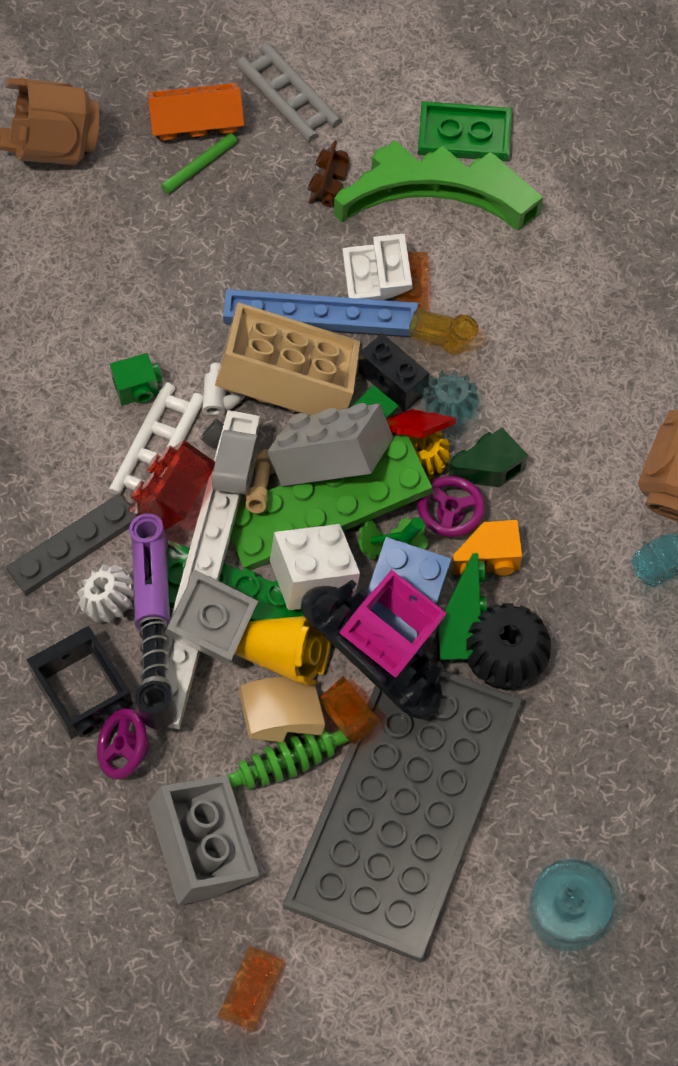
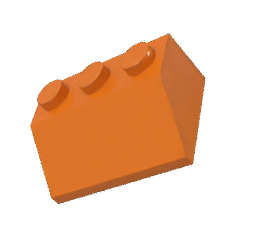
M237 83L147 92L152 135H159V140L177 138V133L189 132L191 137L204 136L208 134L207 130L219 129L220 133H233L238 131V126H244L241 90Z

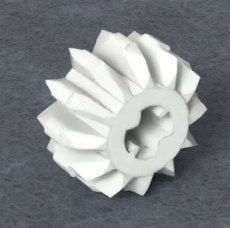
M103 564L99 572L91 570V577L81 580L84 587L77 591L80 599L78 604L81 606V610L93 621L99 624L107 622L112 625L116 617L124 619V612L127 609H134L131 602L134 600L133 578L117 565L108 567Z

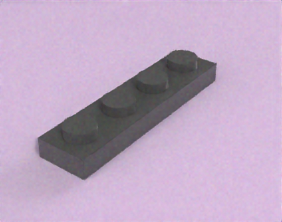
M118 493L7 565V572L27 596L128 530L130 523L137 515Z

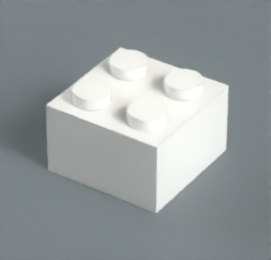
M340 524L274 532L270 563L288 611L301 609L303 596L314 587L332 586L339 588L353 580L357 585L353 589L351 596L356 595L360 572Z

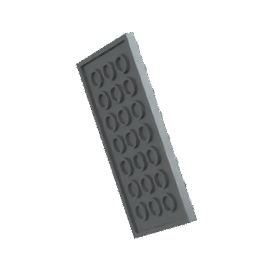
M442 670L439 678L442 692L441 706L434 715L425 719L411 717L400 710L375 685L283 902V908L420 963L424 957L522 702L520 698Z

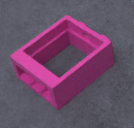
M391 569L355 611L340 631V634L396 678L447 613ZM411 596H415L417 601L413 600ZM378 601L419 633L412 643L370 611Z

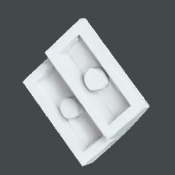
M405 233L373 237L374 245L342 248L348 298L385 300L412 289Z

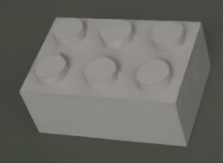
M359 403L348 409L337 410L336 408H329L316 414L307 415V413H299L292 416L282 432L276 437L275 442L267 453L281 486L371 474L393 440V435L380 403L373 405Z

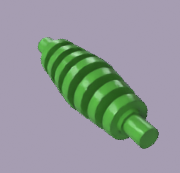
M345 728L331 734L330 732L327 733L324 729L322 735H317L318 739L316 740L312 734H303L305 743L303 745L297 736L289 738L291 750L288 749L285 741L275 742L278 755H275L271 746L263 749L264 761L261 760L258 753L250 756L251 766L248 767L245 760L238 763L239 769L228 775L231 787L233 789L242 785L246 786L248 790L256 788L254 780L257 778L261 786L269 785L270 782L267 774L270 773L276 783L284 781L282 768H285L290 779L297 776L295 763L298 762L301 771L304 773L310 769L308 758L311 757L315 766L322 762V752L329 759L335 755L334 749L337 746L350 741L349 735Z

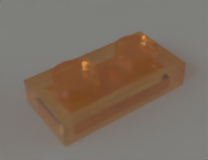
M408 252L412 289L397 295L395 301L418 303L417 311H427L428 252Z
M344 676L319 698L320 704L353 745L381 721Z
M249 946L218 1017L253 1032L282 969L284 960Z

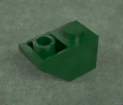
M501 427L493 434L491 432L484 434L477 441L476 445L468 451H459L450 461L449 476L464 478L475 485L501 487L525 470L528 455Z

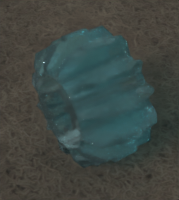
M456 369L449 376L442 370L438 378H430L428 387L424 389L423 398L426 412H436L440 415L455 417L456 423L460 426L463 423L464 417L471 419L474 409L478 406L479 397L477 395L478 388L476 383H469L470 378L468 374L458 377Z
M676 533L661 535L655 540L652 539L651 542L643 545L633 555L631 560L634 567L633 570L644 584L655 586L678 575V535Z

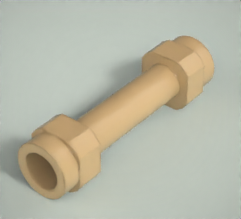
M269 449L260 450L256 457L254 485L249 488L246 495V508L252 513H262L268 505L267 484L269 476L275 472L267 453Z

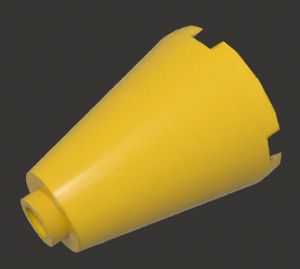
M304 616L254 620L248 622L234 654L302 685L312 686L318 682L312 680L316 674L323 675L326 669L331 643L312 627Z

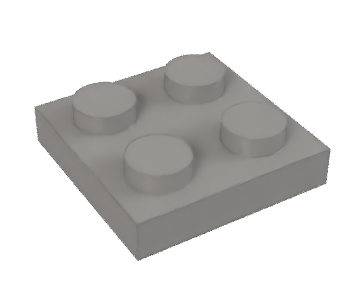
M195 570L164 634L228 665L232 660L258 600Z

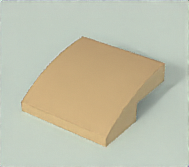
M284 676L261 679L240 685L238 691L249 739L284 742L287 732L322 735L325 721L315 685H302Z

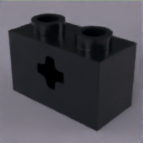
M383 333L359 352L358 372L394 401L404 412L427 393L429 372Z

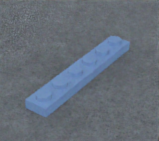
M226 289L223 322L226 324L232 323L237 302L328 331L416 336L418 303Z

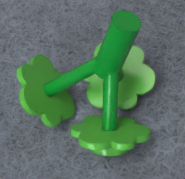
M415 517L412 520L404 518L399 522L398 528H393L390 534L382 535L372 520L366 521L365 526L359 530L358 542L362 553L367 554L370 560H374L376 556H380L383 547L382 542L385 541L386 537L426 549L428 539L423 535L425 523L419 517Z

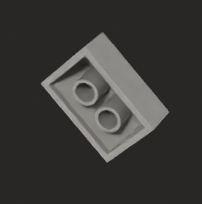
M228 775L160 786L149 801L148 806L178 905L215 898L260 876Z

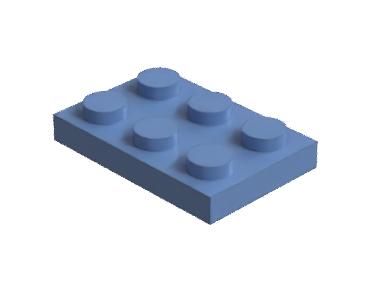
M386 537L367 591V597L392 569L437 605L452 559ZM411 596L413 600L417 601L415 596ZM379 601L371 609L409 642L412 643L419 635L416 630ZM424 643L416 652L419 656L421 654Z

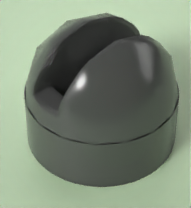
M218 419L214 420L203 432L200 440L211 448H217L224 424Z

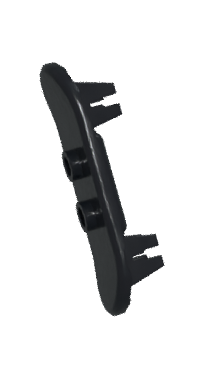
M353 580L339 588L319 586L308 590L301 600V610L303 616L312 627L336 647L400 710L418 719L429 718L437 712L442 700L439 678L444 668L440 661L434 667L428 668L430 665L429 661L434 656L429 651L421 657L415 653L395 678L340 634V631L365 601L368 594L362 589L352 597L353 589L357 585Z

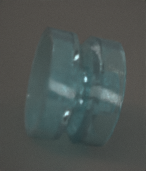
M572 858L554 862L541 872L533 886L527 910L531 928L541 941L553 949L565 952L585 950L599 940L612 917L615 903L612 885L600 869L587 861Z

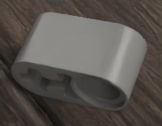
M230 430L223 431L213 471V490L248 494L258 452L259 435Z

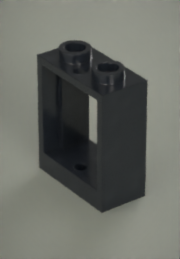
M89 625L26 659L32 676L70 739L77 736L85 737L90 735L97 729L98 724L107 720L113 713L133 705L129 689ZM91 654L116 695L71 719L47 678Z

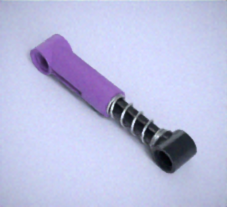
M145 513L134 518L129 526V533L132 539L135 626L140 630L139 636L143 639L140 644V650L143 653L140 664L144 667L141 673L143 682L136 692L135 700L144 723L152 729H162L172 724L177 715L176 705L172 697V687L170 686V681L166 678V670L169 667L165 664V656L168 655V652L164 649V642L168 639L164 636V629L167 628L170 622L167 566L169 543L162 520L154 514ZM149 561H151L152 577L149 574ZM156 702H163L159 707L150 708Z

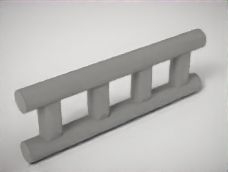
M264 43L260 47V52L264 56L250 63L245 57L237 60L236 66L309 143L318 137L314 129L325 122H328L333 128L341 124L342 119L269 43ZM273 64L281 75L268 82L259 72ZM291 83L300 94L286 101L277 91ZM309 102L318 113L304 120L295 110Z

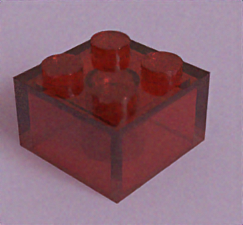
M185 440L174 447L169 445L162 455L156 454L148 464L146 470L149 472V475L145 482L141 480L132 491L130 497L134 500L128 511L136 516L145 513L154 514L162 520L164 530L186 518L214 470L215 461Z

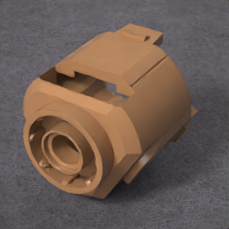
M24 77L19 79L9 78L5 82V88L18 89L11 128H0V150L14 152L19 161L70 166L78 164L84 158V153L94 152L99 133V105L97 100L89 98L84 88H76L69 83L24 79Z
M669 410L663 425H660L643 467L638 485L641 492L648 497L645 503L648 509L678 522V410Z

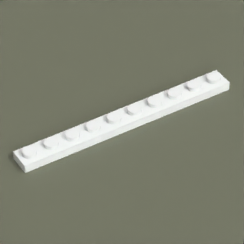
M227 410L172 616L195 570L217 581L220 579L242 494L212 489V477L218 449L224 430L258 435L261 424L260 416ZM166 635L168 639L164 642V649L168 652V655L165 656V664L169 667L166 670V678L170 681L172 697L177 709L176 718L168 727L180 729L200 651ZM156 702L150 708L159 707L163 702Z

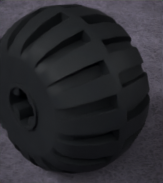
M503 603L501 606L495 604L487 607V611H481V614L477 617L481 621L472 623L468 632L473 633V635L466 639V651L473 650L468 659H466L472 672L478 679L484 680L487 685L512 690L514 687H524L537 679L547 667L551 655V639L542 619L536 613H531L530 609L522 605L516 607L514 603Z

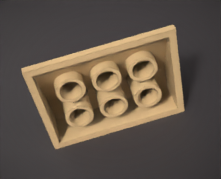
M237 302L215 386L223 388L230 393H240L263 403L269 402L285 407L292 412L307 413V415L320 413L329 408H336L337 410L348 409L354 392L360 341Z

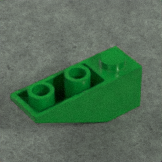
M473 553L469 557L444 609L447 614L436 627L438 661L466 660L473 652V650L466 651V639L473 635V633L468 631L473 622L481 621L477 618L481 611H487L486 596H480L479 582H485L484 561H478V553Z

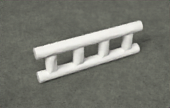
M168 382L163 383L108 490L114 495L119 493L121 495L124 488H128L141 493L142 496L139 503L151 508L203 405V395L194 393L190 402L172 396L175 391L174 385ZM166 407L183 413L176 428L159 422ZM152 434L170 440L163 455L145 449ZM138 461L156 467L149 482L131 476Z

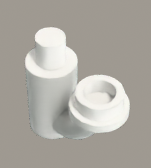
M212 363L210 365V372L204 377L202 412L205 415L223 416L225 411L237 406L246 396L240 393L226 395V390L215 386L220 363Z

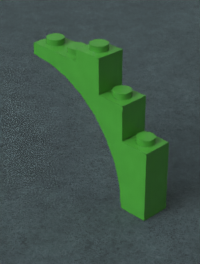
M394 140L386 147H380L373 154L371 171H366L357 182L348 188L341 189L334 198V215L343 223L357 213L384 202L404 198L434 197L456 200L479 207L501 218L519 231L540 215L543 196L492 152H489L481 159H475L469 167H466L442 146L435 152L426 154L421 162H419Z

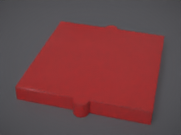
M410 409L386 419L391 432L397 435L403 434L417 438L427 437L456 424L455 417Z

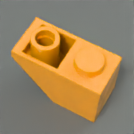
M518 521L483 522L454 553L451 566L452 575L462 574L469 557L473 553H478V561H484L485 573L494 572L496 575L506 576L520 570L522 550Z

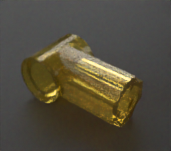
M418 308L414 311L409 326L411 338L442 345L443 349L451 354L462 353L477 337L479 332L476 321L468 315L461 314L452 318Z

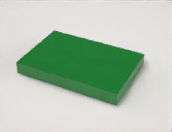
M422 101L417 155L425 156L444 146L456 158L481 159L489 152H492L501 161L509 162L512 108Z

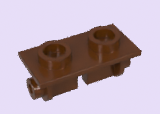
M336 140L327 150L322 149L317 157L315 165L319 167L318 173L313 175L308 185V190L311 191L308 202L310 204L317 198L321 200L324 206L331 207L334 204V198L342 188L343 183L333 179V177L341 181L345 178L350 159L347 152L335 150L338 142Z

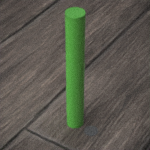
M229 133L162 183L161 188L169 195L237 144L236 137Z

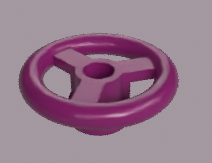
M444 476L434 479L430 482L433 493L418 499V513L425 526L434 533L446 537H458L470 533L480 524L485 512V502L480 490L472 482L457 476ZM456 486L464 489L471 496L458 499L454 496H447L439 488ZM430 496L438 502L437 519L441 524L437 523L429 514L428 500ZM452 507L455 511H449L446 508ZM475 507L472 518L465 524L457 526L463 520L464 509Z
M129 708L120 709L109 716L100 731L97 743V758L101 770L109 778L118 780L128 777L137 769L147 755L149 741L146 726L138 712ZM130 721L133 723L136 732L129 731ZM119 723L118 734L115 736L113 744L108 747L110 735L114 727ZM115 756L125 757V759L129 760L124 767L119 769L114 768L109 762Z

